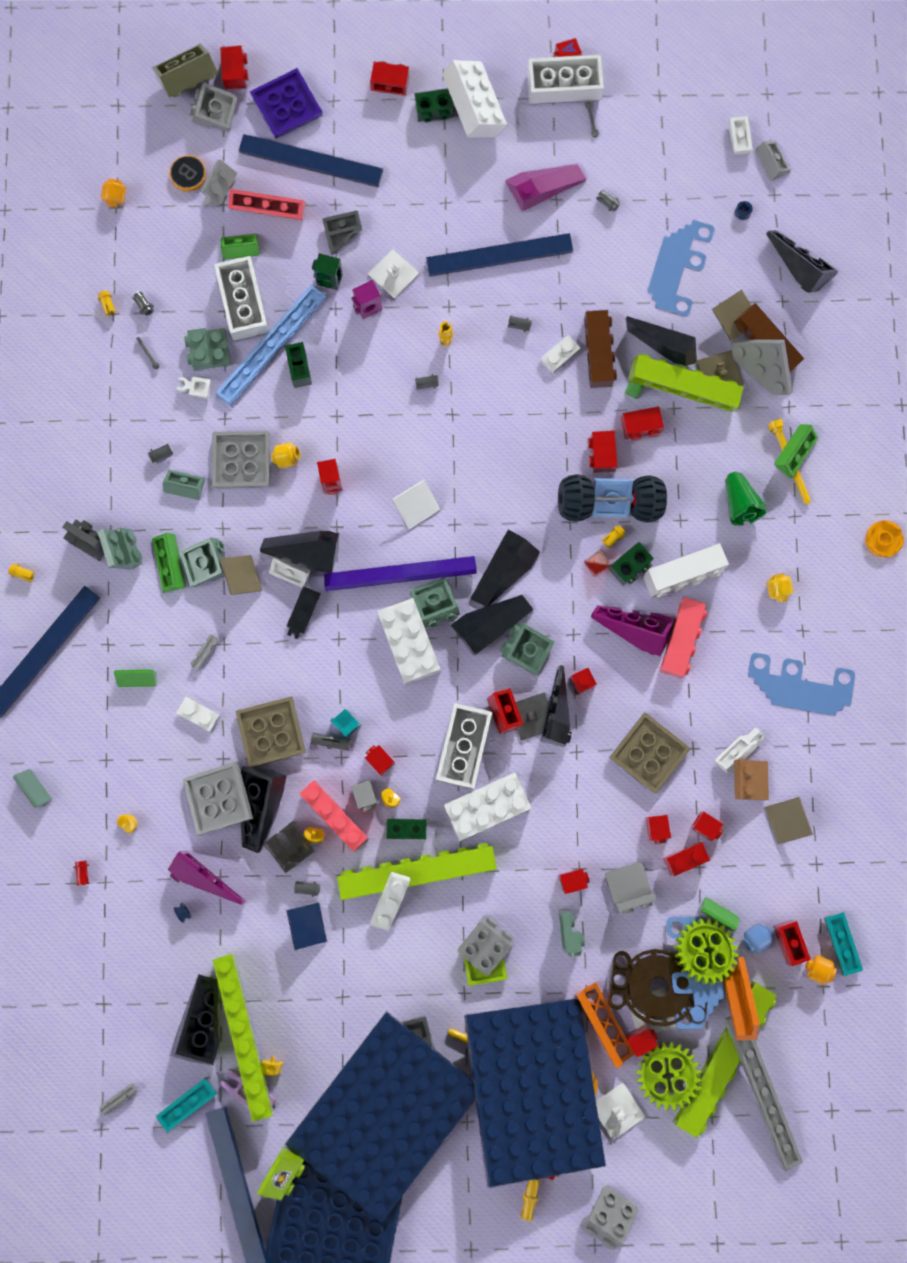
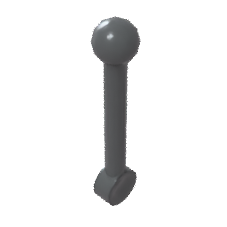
M587 101L585 107L588 109L593 130L591 135L596 138L599 135V131L595 127L591 109L592 103Z
M137 337L136 340L151 361L153 369H158L159 363L155 362L140 337Z

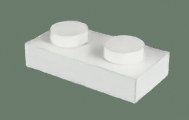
M748 116L730 118L728 123L733 154L752 153L753 147Z
M567 335L542 356L540 361L553 374L580 351V347Z
M274 557L269 573L302 588L307 583L310 570L298 564L295 565L287 559Z
M188 697L184 698L176 714L209 732L212 731L220 717L217 713Z

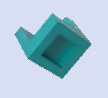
M344 709L335 718L330 719L346 738L361 726L347 709Z

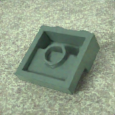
M225 328L187 330L188 336H184L186 348L189 347L190 353L187 354L188 365H192L194 371L231 365Z
M120 527L116 530L101 529L97 531L108 567L131 570L142 565V555L137 549L136 537L131 529Z
M210 537L179 551L190 587H196L205 582L215 581L224 577L219 559L224 558L223 551L225 546L219 539Z
M446 577L410 590L425 628H435L439 625V622L444 620L450 622L460 615L458 605Z
M518 623L511 628L509 641L502 645L501 652L503 653L501 657L538 676L554 641L528 625Z
M559 910L562 950L568 953L570 957L581 956L582 947H585L584 935L579 930L572 929V927H575L574 915L570 914L568 910Z

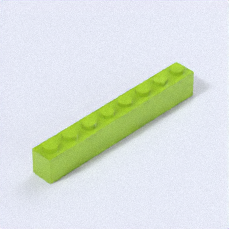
M483 843L476 845L477 849L469 850L468 847L457 848V853L450 854L449 850L437 852V857L430 858V854L418 856L419 860L411 862V858L399 860L397 865H392L391 862L381 863L380 868L372 869L371 865L361 867V872L353 873L352 869L341 871V876H337L341 900L383 892L391 872L410 877L408 885L410 887L496 870L493 846Z
M229 954L212 959L252 1122L274 1115L235 955Z
M751 981L750 985L760 1023L759 1028H762L767 1018L765 1016L768 1010L771 1011L776 1004L775 998L777 995L758 983ZM727 1026L701 1070L703 1073L698 1075V1078L703 1080V1082H697V1086L701 1090L694 1091L698 1097H690L692 1104H688L685 1101V1108L682 1109L680 1107L672 1121L676 1126L695 1138H698L699 1134L702 1135L707 1127L706 1121L709 1116L712 1117L716 1112V1103L719 1098L722 1099L727 1091L725 1087L729 1081L735 1078L737 1073L735 1069L741 1063Z

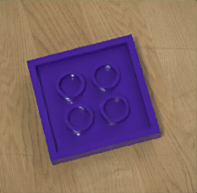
M298 68L249 91L275 139L323 116L320 106Z

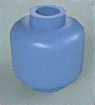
M756 924L744 932V939L742 941L749 952L760 954L772 946V937L774 935L768 926L764 927L761 924Z

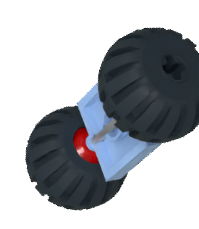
M574 474L562 479L558 488L559 513L566 520L573 522L584 521L590 516L629 517L630 512L635 519L641 522H654L663 517L667 506L665 483L651 475L639 477L634 481L632 479L594 478L593 485V482L586 476Z

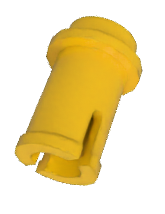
M107 290L99 292L97 299L102 304L105 316H111L112 313H116V309L111 299L112 294Z
M614 526V530L601 540L608 549L619 539L624 538L626 532L621 526Z
M16 563L11 564L8 574L12 578L17 577L31 583L35 571L20 567Z

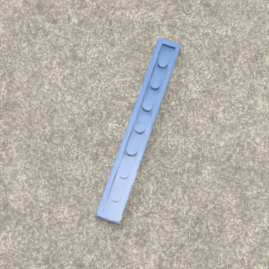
M311 285L215 394L231 406L326 299V295L314 285Z

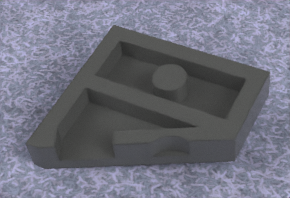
M358 210L322 218L331 255L362 231Z

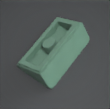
M168 470L163 480V492L199 500L205 478Z
M25 770L13 776V779L34 808H42L52 800L32 770Z

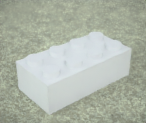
M601 55L528 59L527 73L530 104L602 99L604 85Z
M453 60L442 75L467 137L495 138L507 123L482 62Z
M251 256L214 264L233 341L269 333Z
M719 543L648 569L643 579L651 598L657 596V599L667 596L672 590H675V592L684 590L685 586L691 583L693 586L704 582L703 580L707 577L714 579L721 576V573L725 572L724 569L729 563Z
M414 598L377 611L404 685L441 672Z
M454 703L436 781L474 790L492 712Z
M516 773L444 804L459 841L532 809Z

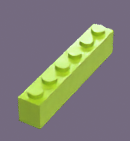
M640 354L633 359L628 378L630 382L729 412L739 408L743 386L738 385L737 382L723 381L718 376H707L698 370H687L682 365L674 366L668 364L666 360L651 359L646 354Z

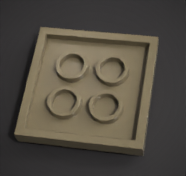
M292 696L235 711L248 767H255L306 753Z
M644 712L609 756V759L653 794H656L691 748Z

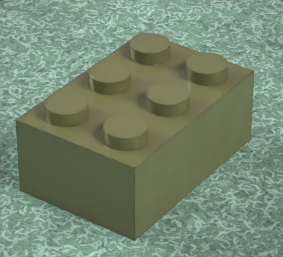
M201 43L152 67L162 89L169 98L177 97L182 94V91L193 89L198 86V83L209 81L214 78V75L218 74L209 52Z

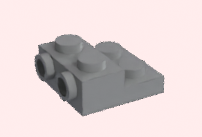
M202 83L200 89L196 88L194 99L197 102L196 105H192L190 116H193L192 122L208 128L212 125L229 131L237 95Z

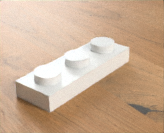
M394 872L390 873L370 920V926L390 930L410 883V877Z

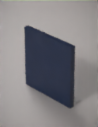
M319 903L286 910L294 950L327 942Z

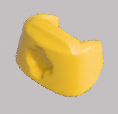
M390 788L382 791L381 801L386 807L395 808L399 805L401 798Z
M130 814L120 815L117 819V825L128 834L132 833L138 826L136 818Z
M307 827L303 836L311 844H320L324 839V830Z
M271 1056V1060H263L261 1063L265 1075L277 1076L281 1073L283 1062L275 1061V1056Z

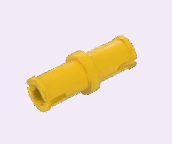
M448 321L440 324L438 332L440 343L443 346H449L452 342L453 330L451 323L448 325Z
M541 1178L527 1181L526 1192L522 1196L524 1202L520 1218L523 1220L533 1221L535 1204L538 1203L539 1199L537 1193Z

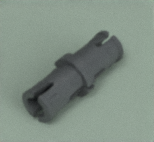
M313 732L310 744L328 747L327 749L336 748L349 751L351 739L334 737V734L329 736Z

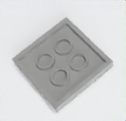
M269 431L213 432V489L270 488Z
M238 762L183 778L197 835L253 819Z

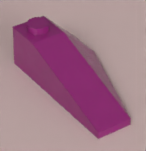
M573 164L521 172L505 180L523 212L586 181V177L579 165Z
M599 605L596 606L591 614L592 619L632 645L651 655L661 656L675 622L674 618L650 612V615L639 614L637 610L628 613L623 612L620 608Z
M179 851L168 868V871L171 872L170 877L178 883L181 881L240 905L246 902V900L187 851Z

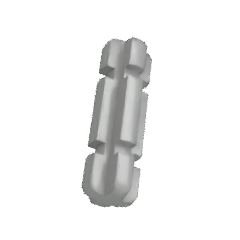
M212 634L208 636L207 642L202 645L196 654V659L194 658L191 662V666L197 670L201 669L203 661L207 660L213 650L212 647L216 646L219 641Z
M129 1084L124 1090L110 1098L108 1102L106 1101L99 1107L102 1114H109L113 1109L128 1100L129 1097L136 1094V1087L133 1084Z

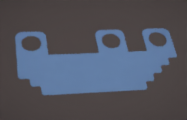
M692 220L691 225L686 224L684 229L679 228L677 233L672 232L670 237L664 236L647 291L653 294L652 300L656 301V308L683 316L690 314L692 300L676 295L684 266L695 270L703 269L706 255L691 250L690 246L693 238L710 242L714 233L712 225ZM701 227H707L710 230L708 237L703 238L699 235L698 231ZM691 256H700L702 259L701 264L698 266L692 265L690 263ZM681 300L686 301L688 304V309L683 312L679 311L676 307L677 302Z
M753 653L751 655L748 676L754 678L755 684H760V690L766 692L767 698H771L772 705L833 716L836 715L837 710L842 711L844 705H851L855 672L853 670L836 669L834 685L832 686L801 680L803 663L799 660L785 659L782 675L776 676L769 674L770 656L760 653ZM757 657H762L766 660V666L763 669H757L754 666V660ZM789 663L797 664L799 668L797 674L790 675L787 672L786 667ZM846 672L850 675L851 680L848 684L839 682L838 677L840 673Z
M702 917L668 918L667 931L669 937H681L680 934L672 932V922H680L685 931V925H690V922L694 920L697 922ZM711 936V942L716 945V938ZM692 938V944L698 947L697 940ZM704 949L705 953L710 954L709 950ZM715 956V962L720 965V958ZM696 958V964L702 967V961ZM689 972L674 973L672 975V982L675 993H693L694 1005L702 1006L704 1009L705 1002H707L706 1019L704 1020V1010L699 1006H695L690 1009L692 1020L695 1022L708 1021V1014H713V1007L719 1005L718 1000L724 999L723 983L716 981L715 984L711 985L708 980V983L703 985L702 979L695 983V976L688 979L689 986L682 990L677 987L676 980L681 976L687 978ZM679 1021L677 1022V1027L679 1029H702L703 1022L697 1024L691 1022L689 1025H684Z

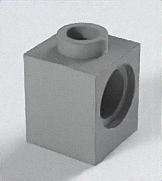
M370 780L351 786L358 809L363 808V812L375 808L374 805L378 803Z

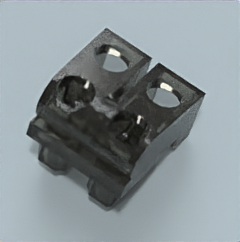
M295 821L289 823L279 833H276L263 843V846L270 852L285 873L315 852Z

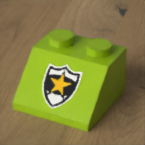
M284 1145L257 1194L277 1200H282L284 1194L289 1196L295 1185L291 1183L295 1176L299 1177L305 1167L302 1164L304 1160Z

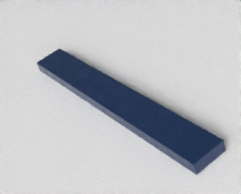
M243 134L239 146V153L378 188L383 174V168L246 134Z
M570 233L430 256L426 257L429 277L573 253V245Z
M85 585L0 686V718H2L101 599Z
M224 1106L209 1111L205 1115L245 1263H269L227 1108Z

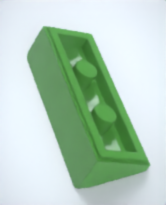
M800 424L774 463L789 478H793L818 439L811 424Z
M164 533L152 538L162 592L166 593L185 588L186 585L175 534Z

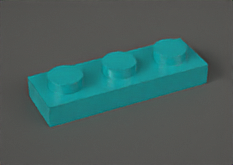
M840 912L824 917L842 976L863 971L845 913Z
M205 1077L155 1117L168 1133L218 1093L207 1077Z

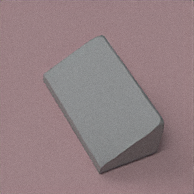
M764 141L756 148L755 151L770 180L791 172L776 141Z

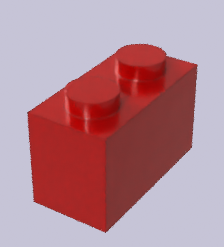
M242 45L220 47L222 81L225 90L246 89V81H249L248 69H245V64H248L247 53L243 52Z
M373 61L370 78L371 91L406 96L410 77L409 66L389 64L384 61Z
M659 406L622 413L620 418L625 440L636 441L648 435L649 437H656L664 429Z
M615 430L593 431L590 438L587 439L588 449H591L592 455L589 456V467H592L593 473L615 472L617 469Z
M336 458L317 462L324 494L334 495L343 490Z
M511 688L494 692L487 698L499 735L517 730L523 725Z
M697 842L663 858L670 875L674 877L711 861L702 842Z
M789 920L773 926L787 965L795 966L811 960L797 921Z

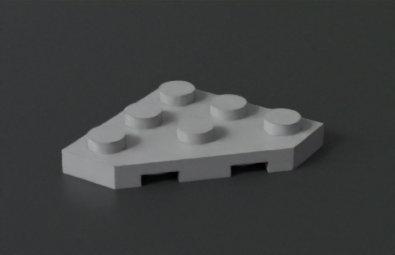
M734 339L731 342L733 360L772 395H790L793 392L785 340Z

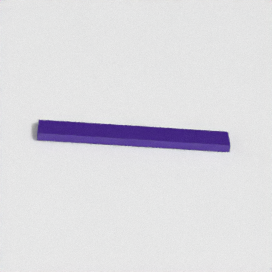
M475 556L324 573L325 591L477 574Z

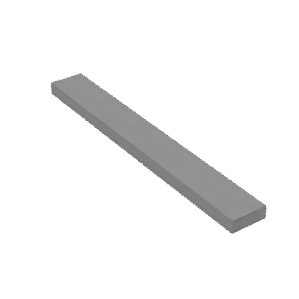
M731 1016L724 1018L782 1169L786 1171L803 1163L756 1041L736 1040Z

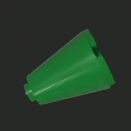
M737 471L729 473L725 479L731 524L743 526L745 521L753 523L761 519L766 514L767 507L742 473Z

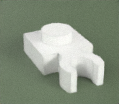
M179 377V382L185 383V386L177 387L178 392L186 393L189 391L190 397L208 400L212 384L211 380L192 377L190 382L184 377Z

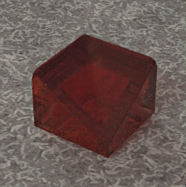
M602 550L597 551L584 561L593 577L601 574L611 565Z

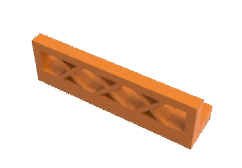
M738 957V964L736 967H733L735 971L732 973L728 972L729 978H723L736 1040H757L760 1023L744 957Z
M594 982L575 993V995L579 999L609 1058L617 1069L623 1065V1061L634 1056L635 1053L600 988ZM594 988L598 994L596 1003L590 1002L585 993ZM598 1007L607 1010L606 1021L598 1019L596 1015ZM608 1025L616 1027L618 1031L616 1039L610 1038L606 1034ZM617 1043L626 1045L629 1053L619 1058L616 1052Z

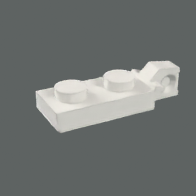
M754 728L748 735H740L715 759V764L727 774H730L734 770V760H745L759 746L764 736L757 728Z

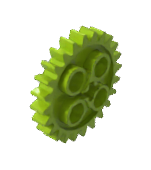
M701 918L697 922L694 920L690 922V925H685V931H679L681 937L675 939L679 945L674 947V949L679 951L674 956L681 959L677 965L684 966L681 972L688 971V979L695 976V983L702 979L703 985L707 984L708 980L713 985L716 981L720 983L723 981V978H729L728 972H734L735 970L732 966L738 964L733 958L739 956V954L734 953L738 946L732 945V942L736 939L729 938L731 931L724 932L725 925L718 927V921L711 924L709 918L705 922ZM711 936L716 938V945L711 942ZM692 938L697 940L698 947L692 944ZM704 949L709 950L710 954L705 953ZM715 956L720 958V965L715 962ZM696 958L702 961V967L696 964Z
M662 1042L661 1049L658 1046L654 1052L652 1050L648 1052L649 1056L642 1055L645 1062H638L643 1068L636 1071V1073L642 1075V1078L637 1079V1082L643 1083L639 1090H646L643 1097L647 1098L650 1096V1104L657 1101V1108H661L664 1104L666 1111L669 1110L670 1105L674 1111H677V1104L682 1109L685 1108V1101L688 1104H692L690 1097L697 1098L698 1096L694 1091L701 1090L697 1086V1082H703L697 1075L703 1072L696 1070L700 1062L693 1063L696 1056L694 1054L688 1056L689 1049H685L682 1052V1045L679 1044L675 1049L674 1043L671 1042L668 1048L666 1043ZM665 1058L669 1060V1072L674 1074V1077L671 1078L674 1095L670 1093L669 1079H665V1075H668ZM675 1059H681L683 1063L680 1070H675L673 1067ZM657 1061L661 1062L663 1066L660 1073H656L653 1069V1065ZM683 1079L686 1082V1088L680 1092L676 1084L679 1080ZM660 1082L666 1085V1091L663 1094L657 1092V1085Z

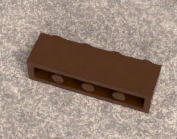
M756 303L749 306L733 321L736 324L737 330L744 333L748 340H785L790 372L805 359Z
M608 310L586 311L584 324L590 388L612 387L614 381L617 380V371L613 369L615 352L611 350V345L614 344L613 334H610L612 317L608 315Z

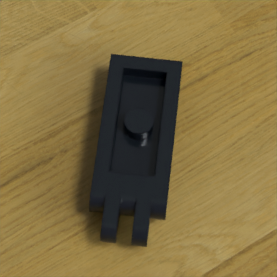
M305 586L302 587L286 625L289 628L288 636H291L293 630L296 631L295 639H298L300 633L304 634L321 593Z

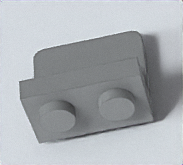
M222 160L216 161L200 191L206 196L202 202L204 207L223 204L227 199L226 194L228 190L235 184L237 172Z
M635 863L606 872L605 877L617 912L622 911V914L633 912L634 907L641 905L642 909L653 906L652 902L657 901L655 893L651 892L642 863Z
M483 916L474 930L460 945L458 953L484 975H489L511 949L514 940L508 931H502L498 928L497 923L492 918Z
M605 1186L602 1188L591 1214L583 1218L580 1227L585 1229L589 1236L596 1237L602 1241L606 1248L615 1250L624 1244L638 1213V1208L616 1191Z

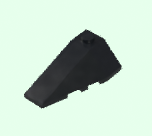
M777 230L767 231V237L804 291L808 293L819 291L839 272L820 257L818 260L811 257L809 250L795 247L796 243Z
M629 316L626 317L627 331L669 361L685 366L696 363V337Z
M508 529L470 599L484 607L490 606L532 568L540 551L525 538Z
M313 531L264 538L260 552L278 559H290L291 563L295 565L302 563L307 565V569L312 571L332 573L338 555L339 533Z
M519 595L466 613L450 626L474 656L534 609L523 595Z
M559 665L556 671L541 742L564 747L566 743H570L572 732H569L570 720L564 666Z
M242 766L241 775L253 819L241 823L242 847L260 853L283 796L287 775L269 769Z
M198 974L170 1052L171 1057L189 1062L214 1065L219 1047L217 979Z

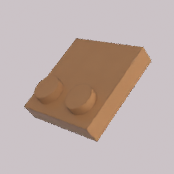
M734 760L735 799L769 800L768 761Z

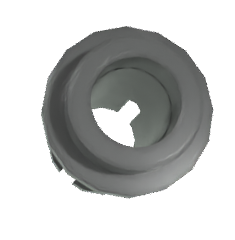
M604 189L601 190L596 200L608 207L609 211L615 212L620 205L619 199L613 198Z
M141 291L135 293L132 299L140 308V313L144 316L151 315L154 311L153 304L147 301Z
M510 315L508 321L509 328L524 330V332L530 331L532 320H529L528 317L523 319Z
M431 374L432 376L415 378L417 390L430 387L436 389L439 386L438 376Z
M168 443L155 450L150 449L151 451L148 452L152 463H158V460L173 455Z
M296 881L294 887L295 894H307L312 897L319 896L320 884H317L316 881L313 883Z

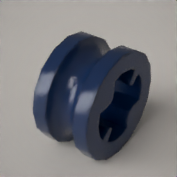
M741 201L735 209V216L740 220H747L753 211L752 205L747 201ZM741 208H744V210L747 211L746 214H744L743 211H741Z
M183 902L180 904V907H174V912L182 923L185 922L186 918H192L190 911Z

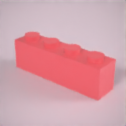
M230 189L228 208L231 210L304 221L306 206L304 200Z
M683 597L659 672L680 679L684 675H688L691 664L688 662L690 656L693 657L696 651L694 642L696 638L699 639L702 628L699 626L701 620L704 621L707 615L705 603Z
M313 780L299 793L352 851L355 852L369 838L316 781Z

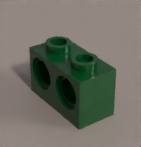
M448 88L414 93L418 122L428 123L432 120H447L453 117L454 107Z
M319 253L317 259H314L312 264V270H314L313 277L316 279L318 286L338 291L343 276L341 259Z
M299 342L285 345L294 388L312 385L304 343Z
M638 542L611 564L608 570L622 586L626 583L631 585L638 579L637 574L643 571L645 573L653 566L651 562L654 558ZM635 556H642L644 563L636 562ZM626 567L629 569L630 574L623 575L620 569Z
M387 819L386 839L426 840V819Z

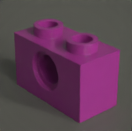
M373 280L352 289V306L357 315L360 314L362 319L382 310L381 295Z

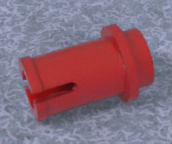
M87 860L75 862V866H73L76 871V886L89 884L87 869L89 864H87Z

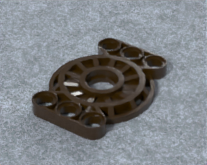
M651 949L637 954L633 959L625 951H618L613 956L607 998L611 1009L620 1010L627 1004L629 1010L637 1018L654 1026L673 1025L685 1017L690 1024L691 1022L696 1024L703 1022L693 1021L690 1009H688V1007L699 1006L694 1005L693 993L677 994L673 990L672 975L676 972H681L684 966L681 967L672 960L674 958L677 961H681L680 958L674 956L676 954L663 949ZM656 953L668 955V958L657 956ZM651 954V957L643 960L640 958L643 955ZM618 956L626 958L627 963L625 966H620L617 963L616 958ZM616 975L622 976L625 981L624 985H617L614 982V977ZM681 976L677 978L676 985L679 989L684 990L689 986V981L686 977ZM662 978L667 982L669 990L665 996L659 997L652 993L650 989L652 979ZM619 995L622 998V1004L615 1005L612 1002V996ZM705 1002V1009H704L702 1006H699V1007H701V1008L704 1010V1012H705V1018H704V1020L706 1019V1014H707V1002ZM683 1008L686 1009V1012H684V1014H682L681 1012ZM676 1014L680 1016L679 1018L673 1021L667 1022V1019L676 1016ZM650 1018L654 1020H661V1022L650 1020Z

